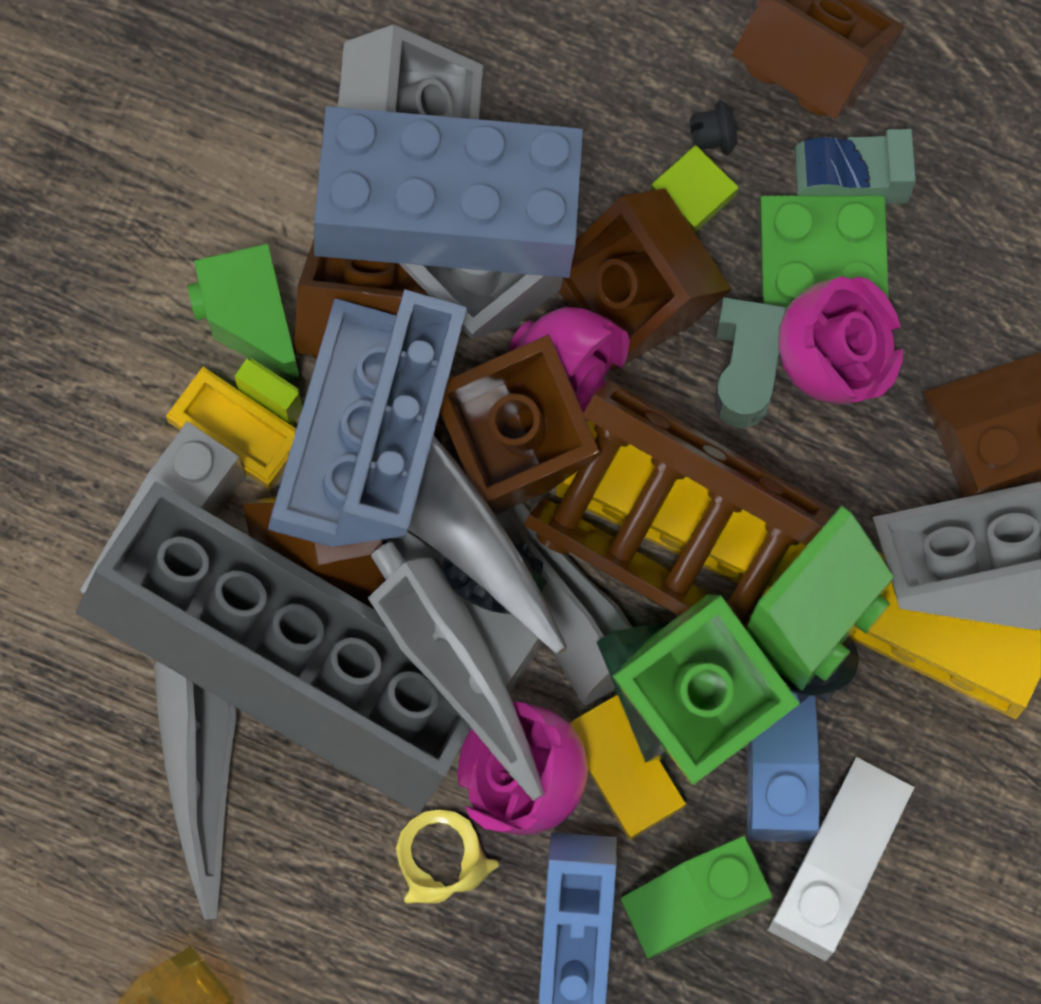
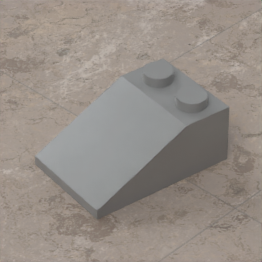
M1041 481L873 517L874 528L885 564L894 576L891 583L899 609L1031 630L1041 629Z

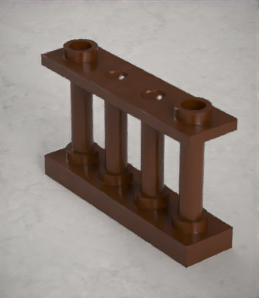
M608 380L593 395L582 417L596 424L594 429L598 435L595 441L601 455L576 473L559 506L544 498L528 515L524 526L536 532V538L539 542L550 550L560 554L572 553L680 616L706 595H711L693 583L732 514L745 510L764 521V527L768 531L727 602L729 608L746 629L751 619L749 617L790 545L796 546L802 543L808 546L826 525L834 509ZM630 444L650 455L654 468L616 537L613 538L581 518L620 447H627ZM688 477L707 488V494L711 500L670 571L637 552L676 480H683Z

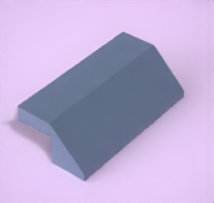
M405 289L397 316L334 299L271 515L269 530L330 547L406 536L467 307Z

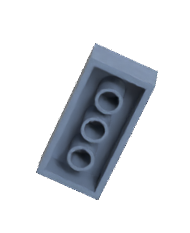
M326 106L314 219V256L569 278L576 241L583 129Z

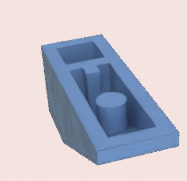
M792 692V694L795 696V698H796L797 701L799 702V699H798V697H797V694ZM809 696L803 703L799 704L747 744V841L812 842L819 831V753L816 696Z
M551 833L539 1004H606L616 873V837Z

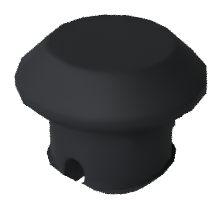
M718 100L717 104H715V110L694 113L689 119L693 147L696 145L700 150L721 147L722 153H725L727 156L730 155L737 145L733 110L723 101Z

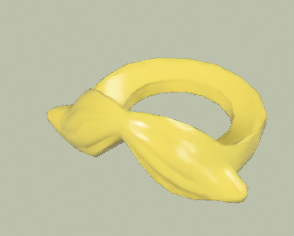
M438 809L421 813L410 820L401 831L396 846L398 863L409 886V890L404 896L405 903L436 904L445 901L454 892L470 891L476 888L500 864L496 859H490L485 856L479 837L470 821L453 811ZM438 823L448 825L455 829L463 839L465 850L461 862L459 882L451 886L445 887L442 882H435L430 874L417 867L412 858L411 848L413 840L418 832L428 825Z

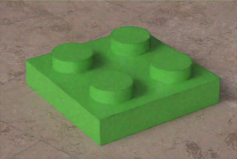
M885 195L761 196L759 202L762 304L781 306L787 309L804 289L816 283L841 276L849 279L859 276L869 279L889 299Z

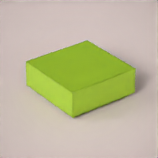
M695 145L651 184L650 191L665 188L696 233L737 196L739 187Z
M246 359L234 375L238 390L293 426L303 409L299 389L257 361Z

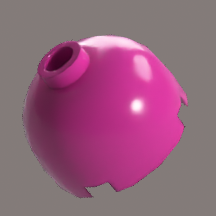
M841 276L816 283L804 289L785 310L779 325L778 349L783 368L796 387L807 396L833 405L851 404L882 396L895 383L903 362V349L894 351V338L892 330L901 328L898 315L886 294L872 281L860 276L852 279Z
M563 307L551 311L540 317L535 323L531 320L525 322L513 336L509 346L510 352L549 334L584 413L593 395L606 383L603 379L609 371L611 364L614 363L621 369L623 368L630 344L627 331L608 318L591 310L574 307Z
M512 701L529 744L544 795L533 801L472 728L461 747L457 770L459 787L468 788L469 800L473 807L465 806L469 816L484 829L516 835H536L563 823L576 810L585 792L588 763L586 749L571 724L555 712L541 706Z

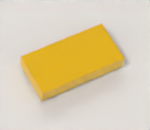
M205 367L201 368L166 415L167 421L177 429L181 430L188 421L239 456L245 475L269 491L285 470L296 433V428Z
M619 694L570 722L586 749L588 773L629 841L686 807V803Z

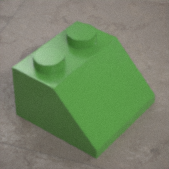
M841 506L758 602L746 628L748 634L773 668L801 691L815 675L826 682L850 653L842 643L856 627L867 634L891 604L882 596L894 576L852 513Z
M706 595L658 631L612 675L692 785L800 704L721 596Z

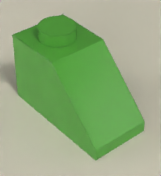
M268 244L194 260L199 282L187 284L195 320L207 319L215 340L249 360L257 361L285 381L299 380V372Z
M743 836L678 865L620 898V901L648 960L767 907L772 895L747 840Z

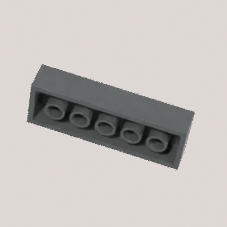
M156 481L95 570L76 610L77 615L417 814L422 811L445 778L471 729L468 723L433 683L401 651L377 611Z

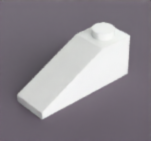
M856 757L767 931L827 961L834 953L914 787Z

